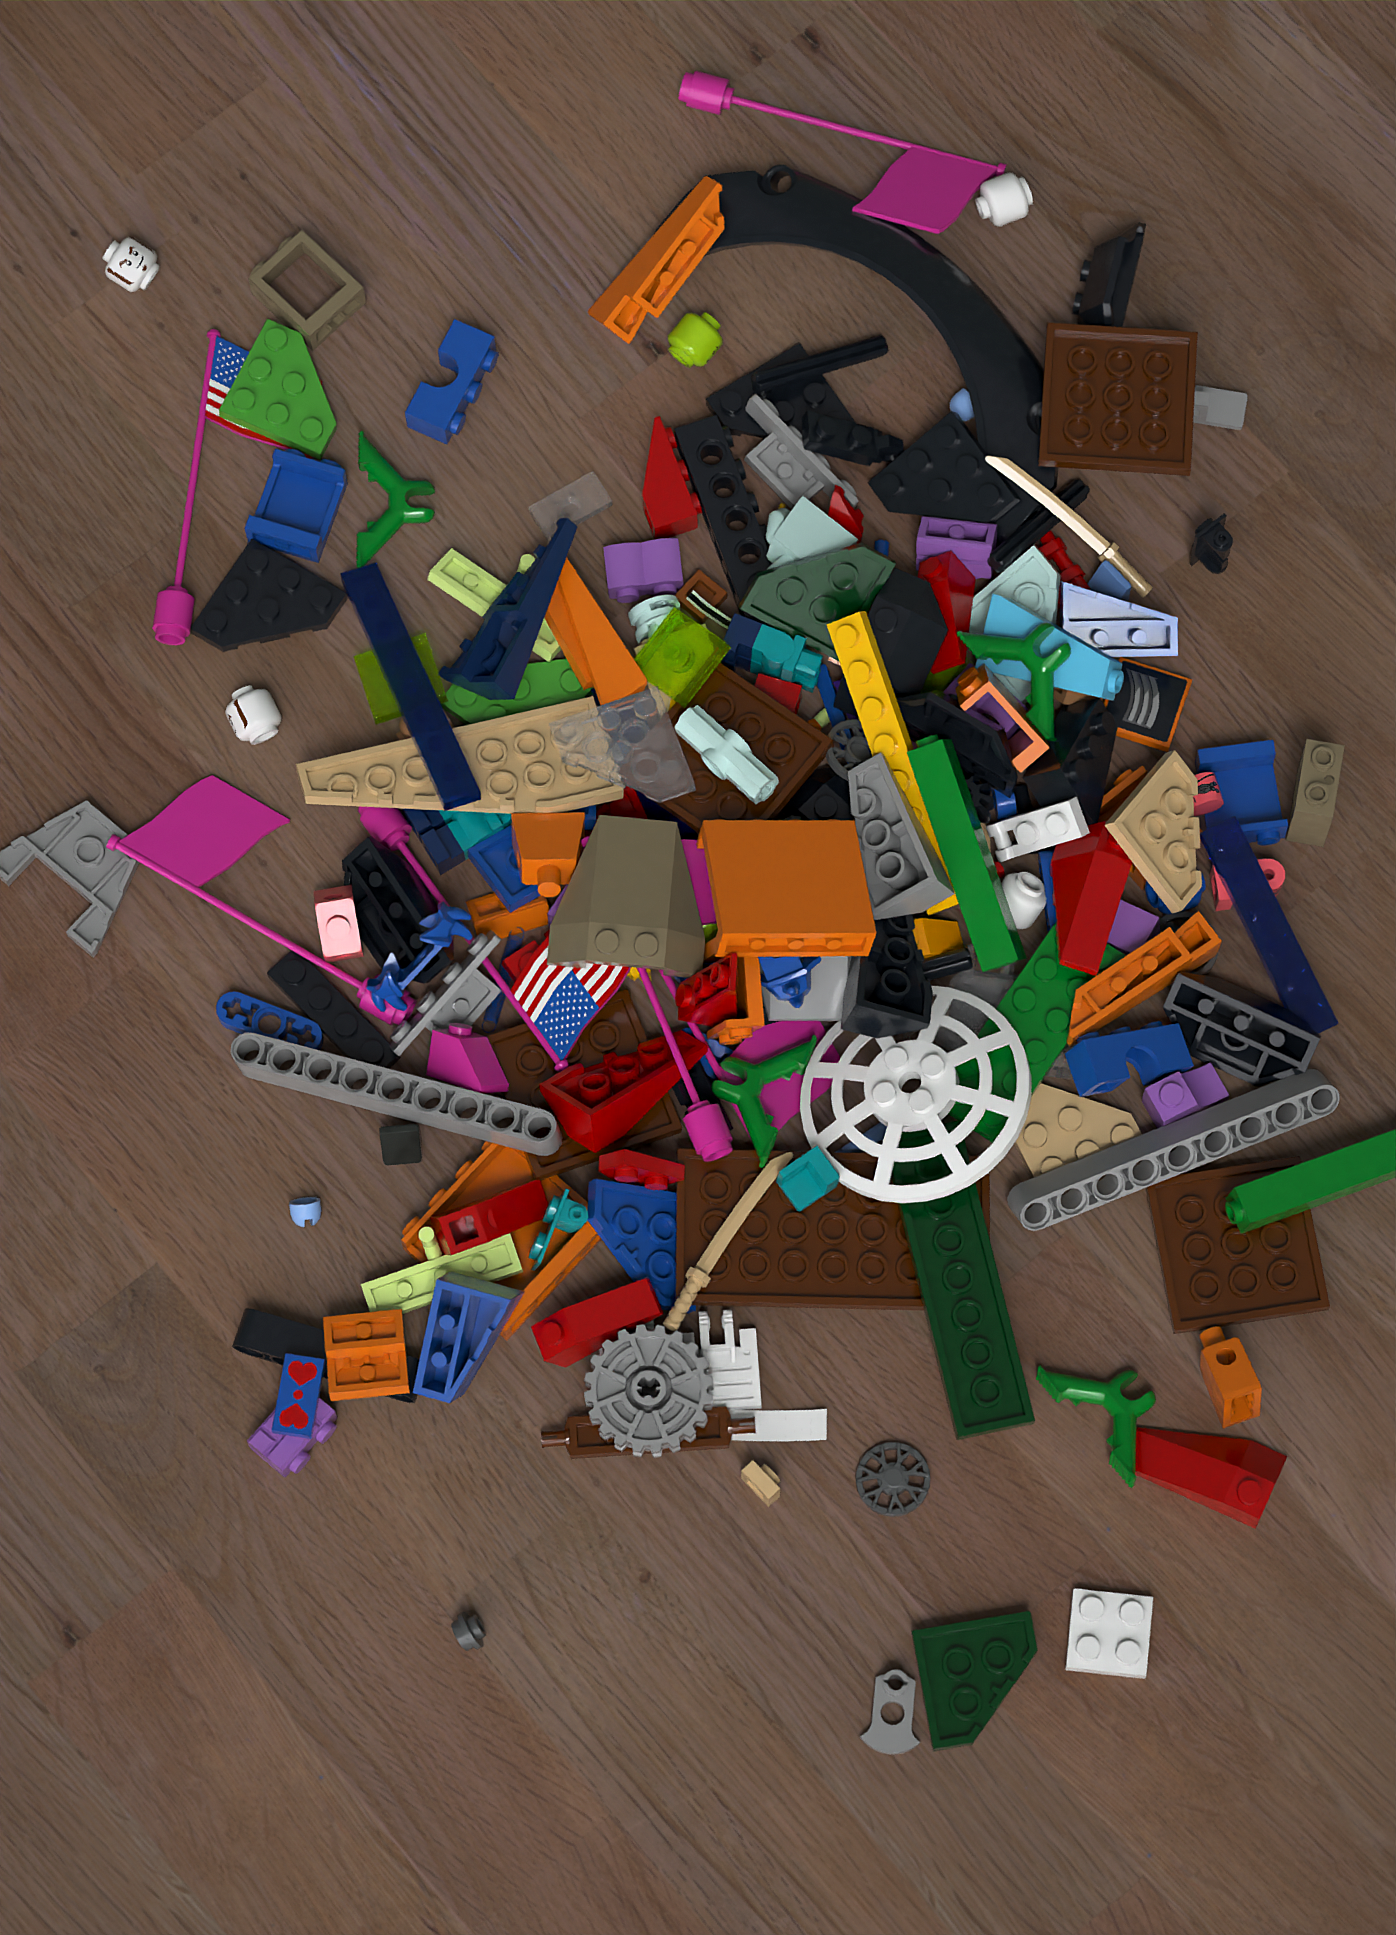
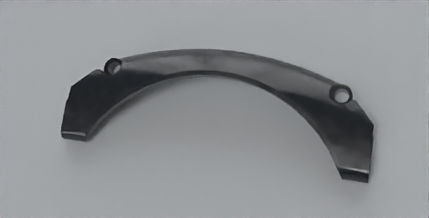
M786 165L773 166L764 176L755 170L706 175L722 185V191L719 192L720 213L724 216V230L705 256L722 250L755 245L808 247L837 254L862 264L882 275L906 293L924 311L944 337L959 365L969 391L976 420L977 439L989 456L1008 458L1051 492L1057 487L1058 467L1038 466L1044 368L1004 313L959 266L906 226L852 211L855 205L863 201L858 197L812 176L791 169ZM785 176H791L790 188L786 192L779 193V181ZM693 189L687 192L685 196L678 202V204L673 208V210L658 226L654 234L671 216V214L678 208V206L685 200V198L691 193ZM1003 473L1001 474L1018 495L1020 501L993 523L997 524V547L1044 507L1042 503Z

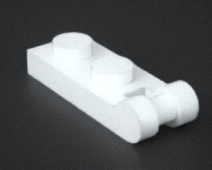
M1077 797L1008 817L985 826L989 837L994 838L998 848L995 851L998 862L1074 840L1090 833ZM1013 830L1017 843L1012 844L1007 831Z

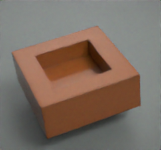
M698 570L674 596L678 598L680 607L701 624H704L709 617L700 612L686 599L688 595L694 590L707 603L718 609L727 599V592L702 571Z

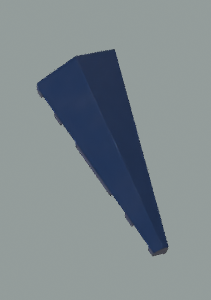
M559 518L556 522L558 528L546 547L540 544L533 552L536 560L525 574L520 572L515 574L482 616L484 622L472 641L467 638L463 640L459 646L463 651L451 668L445 665L438 673L440 677L489 700H511L515 698L577 530V526L570 519Z

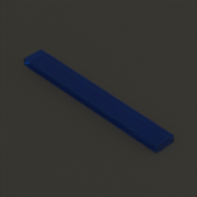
M377 563L341 573V582L444 811L481 800L479 787Z

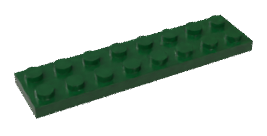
M960 1120L943 1123L948 1134L960 1124ZM927 1128L914 1132H902L898 1148H915L935 1141ZM965 1140L955 1146L966 1165H968L970 1160ZM941 1153L935 1157L920 1161H894L891 1178L893 1185L922 1184L944 1178L952 1174V1171ZM975 1182L945 1197L926 1202L898 1203L956 1440L1034 1424L1035 1417Z

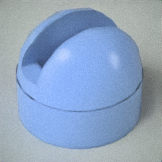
M962 388L951 399L950 411L958 413L963 421H968L975 416L969 392Z
M303 1197L289 1202L290 1215L296 1225L305 1227V1220L310 1219L311 1226L319 1221L321 1217L320 1198Z

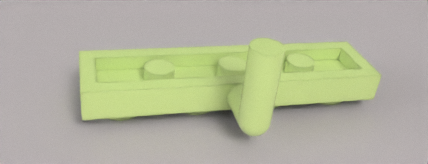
M452 548L430 570L428 576L430 582L480 616L485 614L507 586ZM530 554L522 555L517 572L525 574L535 561V558ZM544 618L532 651L550 663L561 651V648Z
M423 1227L419 1231V1238L428 1261L363 1283L361 1287L370 1312L402 1309V1314L430 1305L436 1279L451 1271L493 1283L522 1273L523 1269L510 1233L457 1254L443 1256L433 1229Z

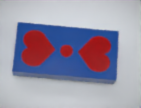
M285 1353L272 1425V1432L274 1434L312 1439L326 1363L325 1359Z

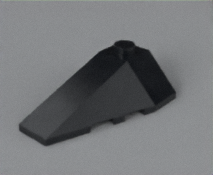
M909 914L874 920L876 936L869 956H851L843 999L840 1029L873 1038H883L927 1029L930 1025L933 991L930 981L925 979L922 967L924 962L921 949L918 950L913 933L915 928L913 916Z

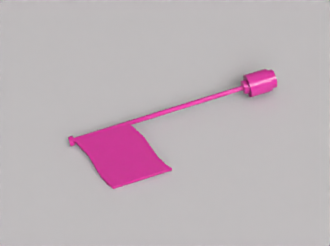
M695 71L694 74L685 72L678 100L686 102L687 107L721 115L722 110H729L733 103L908 150L888 168L872 193L853 207L852 211L939 234L957 220L983 182L990 180L995 174V177H998L1005 173L1006 164L999 163L996 166L734 96L735 88L729 87L730 80Z
M211 775L186 789L152 821L125 838L121 839L114 834L110 837L106 848L111 851L117 849L359 989L356 997L361 999L359 1008L391 1026L394 1023L399 1025L404 1020L407 1021L411 1016L417 1000L410 997L411 993L406 989L401 997L407 1005L405 1011L394 1008L384 999L386 1011L381 1012L371 1000L370 992L365 987L367 981L371 978L367 977L364 982L357 980L199 888L231 868L264 836L290 823V819Z
M590 836L581 840L583 849H585ZM682 839L702 925L716 924L704 849H697V840ZM637 968L693 1102V1105L687 1109L688 1114L683 1118V1122L695 1151L698 1155H702L705 1162L722 1158L732 1152L731 1142L733 1137L719 1104H710L708 1100L700 1101L645 968Z
M659 970L675 999L677 987L671 976L663 975V970ZM820 1021L775 1022L753 1032V1037L745 1038L730 1056L756 1064L811 1040L813 1035L817 1037L814 1047L816 1048L825 1036L826 1031ZM687 1022L695 1038L707 1045L708 1052L705 1056L718 1080L732 1085L743 1084L744 1082L741 1078L726 1072L719 1066L698 1025ZM833 1043L825 1052L820 1062L839 1063L840 1056ZM793 1073L790 1081L780 1078L764 1085L759 1098L766 1114L774 1116L771 1126L776 1127L778 1132L788 1120L800 1112L801 1086L804 1074L800 1076ZM813 1078L810 1104L832 1086L833 1079ZM731 1103L740 1121L742 1122L746 1132L748 1133V1130L746 1128V1125L744 1123L738 1106L736 1104Z

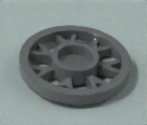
M856 719L838 723L828 734L829 738L841 743L845 747L844 750L836 747L832 749L831 747L827 751L826 760L835 773L848 782V771L872 758L867 739L863 737L864 731L860 733L858 730H863L861 722ZM852 728L855 737L849 740L844 730ZM843 757L849 764L842 766L837 759Z
M897 1442L883 1443L869 1450L861 1459L856 1472L857 1491L865 1505L878 1514L890 1517L906 1515L917 1509L929 1492V1467L923 1456L914 1448ZM897 1450V1462L886 1463L884 1451ZM900 1451H903V1452H906V1453L902 1456V1455L900 1454ZM881 1452V1457H877L876 1455ZM911 1455L917 1460L918 1464L907 1471L901 1464ZM871 1458L882 1465L878 1473L865 1468ZM921 1467L923 1472H917V1469ZM863 1472L867 1473L868 1476L862 1478ZM909 1476L924 1477L923 1488L908 1485ZM877 1479L879 1488L865 1493L862 1482ZM906 1490L914 1502L903 1507L898 1495ZM882 1492L892 1496L888 1509L877 1505ZM914 1492H920L918 1498H916ZM870 1496H876L874 1502L869 1498ZM894 1503H897L899 1509H892Z

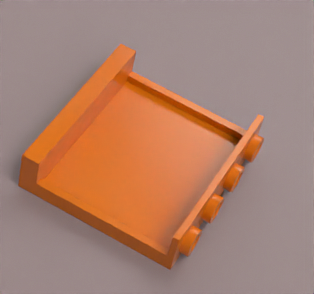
M703 820L696 846L697 849H704L718 927L714 941L716 957H725L732 952L737 953V957L869 956L876 936V928L855 820Z
M486 1141L481 1148L484 1152L473 1163L469 1160L458 1170L455 1175L457 1181L448 1190L442 1188L434 1195L428 1206L430 1209L421 1219L416 1216L406 1225L402 1231V1235H404L401 1239L403 1249L419 1264L428 1261L419 1238V1231L423 1227L433 1229L430 1217L534 1180L524 1151ZM557 1175L541 1180L548 1204L554 1195L560 1197L564 1190L568 1189L567 1199L582 1204L588 1210V1202ZM539 1220L510 1233L523 1272L493 1283L525 1291L500 1333L505 1340H508L599 1243L601 1238L588 1221L575 1233H567L554 1228L542 1262L535 1271L531 1270L535 1260L528 1258L536 1236H538L539 1232L545 1234L549 1224Z

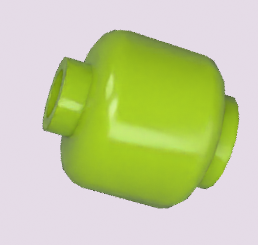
M692 312L687 313L668 334V342L671 345L668 351L676 360L689 369L693 365L702 367L708 363L723 344L722 337L718 332L721 325L706 312L701 316Z

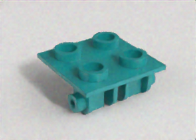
M565 1189L560 1197L554 1195L549 1202L542 1220L549 1224L545 1234L539 1232L538 1236H536L528 1258L535 1260L531 1269L533 1271L542 1262L554 1228L567 1233H575L588 1219V1211L585 1206L567 1199L568 1189Z

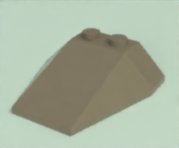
M599 815L550 925L547 965L586 968V963L657 969L663 970V975L687 978L703 970L705 936L677 822Z

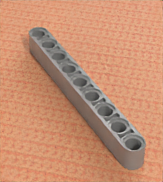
M246 1032L240 1034L231 1044L230 1052L233 1060L242 1074L251 1079L536 1155H551L562 1144L563 1137L555 1117L543 1109L256 1033ZM253 1050L259 1051L256 1058L244 1061L247 1053ZM295 1060L294 1065L290 1069L279 1070L285 1061ZM325 1069L331 1070L330 1075L326 1079H315L320 1071ZM357 1080H368L363 1088L358 1090L351 1089ZM394 1089H404L403 1094L399 1098L388 1099L389 1093ZM433 1098L441 1099L435 1108H424L428 1100ZM468 1108L477 1109V1112L471 1118H460L464 1110ZM509 1117L514 1119L509 1127L504 1129L497 1128V1124L503 1118ZM539 1128H551L546 1137H533Z
M1307 1069L1305 1073L1283 1078L1019 1183L1009 1192L1007 1198L1008 1206L1023 1227L1032 1231L1041 1230L1327 1116L1337 1108L1340 1101L1339 1093L1320 1071ZM1070 1189L1068 1193L1062 1195L1066 1190ZM1035 1203L1031 1208L1027 1209L1029 1205Z

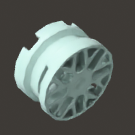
M668 594L656 596L637 604L629 611L628 618L631 626H636L637 629L635 637L638 644L649 637L658 636L663 638L672 635L675 630L687 625L684 615L678 612L680 604L676 596Z

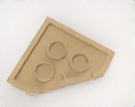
M1175 750L1167 752L1162 756L1104 825L1171 913L1182 911L1202 887L1201 871L1196 870V849L1200 848L1199 817H1194L1193 796L1198 795V780Z
M1041 1083L1031 1097L1027 1119L1014 1145L1031 1178H1034L1140 1136L1142 1133L1129 1112Z

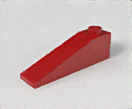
M1106 821L1088 825L1090 833L1083 837L1057 844L1049 866L1050 876L1053 877L1054 891L1052 897L1053 905L1056 908L1057 924L1055 928L1059 964L1097 976L1132 865L1130 858L1104 826Z
M680 1030L672 1034L689 1071L708 1052V1047L705 1043ZM664 1035L638 1044L637 1051L617 1057L615 1052L603 1055V1062L584 1068L581 1063L569 1066L540 1083L539 1088L569 1138L596 1153L623 1137L682 1076Z
M1137 1427V1476L1256 1529L1288 1456L1252 1440Z

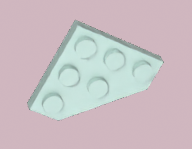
M1033 545L973 597L969 633L983 634L992 594L1013 599L1056 624L1061 575L1038 547ZM993 673L1013 696L1023 704L1027 702L1025 698L1031 693V682Z

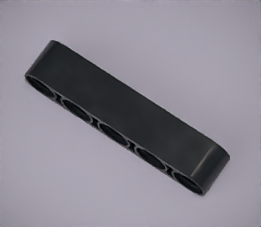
M249 1308L244 1310L232 1345L235 1350L279 1365L284 1364L285 1353L325 1359L323 1378L328 1379L324 1330ZM406 1355L410 1393L386 1395V1397L407 1403H415L418 1394L413 1393L419 1359Z

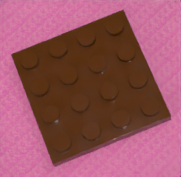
M1047 322L1038 466L1190 476L1198 332Z
M713 658L621 767L618 774L623 781L700 833L703 820H774L823 761L827 751L831 747L833 749L834 742L824 733ZM698 705L726 731L728 729L735 731L748 744L752 754L778 777L779 783L768 799L757 804L749 800L727 778L722 780L717 777L703 762L701 754L676 733L674 726L689 707L693 708Z
M627 989L615 993L585 1027L566 1058L568 1067L579 1063L584 1068L603 1062V1055L615 1052L617 1057L637 1051L638 1044L648 1041ZM524 1023L486 1036L509 1083L508 1092H501L503 1099L550 1112L555 1117L561 1130L562 1144L555 1153L541 1156L524 1151L534 1180L541 1181L597 1162L600 1155L622 1149L632 1150L679 1134L682 1131L681 1123L667 1092L623 1137L594 1153L569 1138L540 1092L539 1084L559 1072L554 1069L556 1064L528 1025ZM539 1128L533 1137H546L551 1128Z
M1300 1156L1176 1175L1146 1187L1173 1334L1329 1310L1330 1304L1311 1209L1243 1234L1240 1233L1237 1224L1231 1223L1225 1209L1227 1202L1225 1198L1235 1187L1301 1164Z

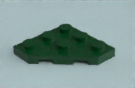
M863 543L758 572L741 600L739 608L794 638L796 635L806 638L807 645L839 661L827 624L859 611H866L868 613L896 563L895 560Z
M1031 1611L912 1630L911 1634L933 1752L973 1745L1032 1661L1038 1649Z

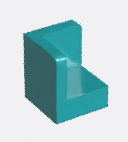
M816 1146L779 1171L776 1183L795 1209L802 1211L835 1189L840 1176L819 1147Z

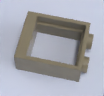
M303 230L295 237L290 236L279 245L277 253L267 262L264 260L258 263L248 278L252 295L288 328L300 332L305 344L312 351L366 303L364 287ZM304 253L342 287L307 320L269 286Z
M1306 739L1297 769L1286 841L1324 847L1334 815L1345 745Z

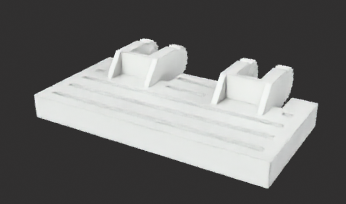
M732 1309L723 1310L721 1318L722 1328L725 1333V1344L710 1345V1317L707 1311L698 1312L701 1349H698L699 1354L697 1357H706L709 1363V1371L705 1375L713 1377L714 1390L708 1392V1394L713 1396V1407L726 1406L728 1410L761 1409L756 1328L739 1329L740 1347H735ZM654 1319L645 1324L647 1331H654ZM694 1332L683 1333V1342L686 1345L691 1342L695 1343ZM603 1348L599 1349L600 1356L603 1354ZM645 1384L641 1386L642 1398L650 1395L652 1398L657 1397V1385L654 1384L650 1388Z

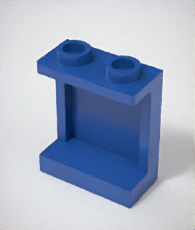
M274 449L272 455L273 466L254 516L249 515L245 525L247 541L250 542L251 539H254L272 550L319 563L348 485L346 471L332 460L322 459L319 462L306 458L302 452L294 449H286L285 451Z

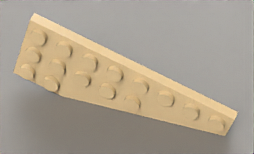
M593 696L296 764L297 775L306 804L506 814L562 813L623 799L624 790Z

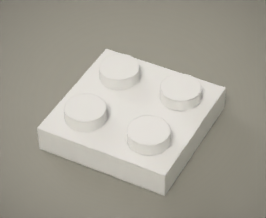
M1073 1588L1065 1670L1145 1679L1147 1674L1153 1597Z

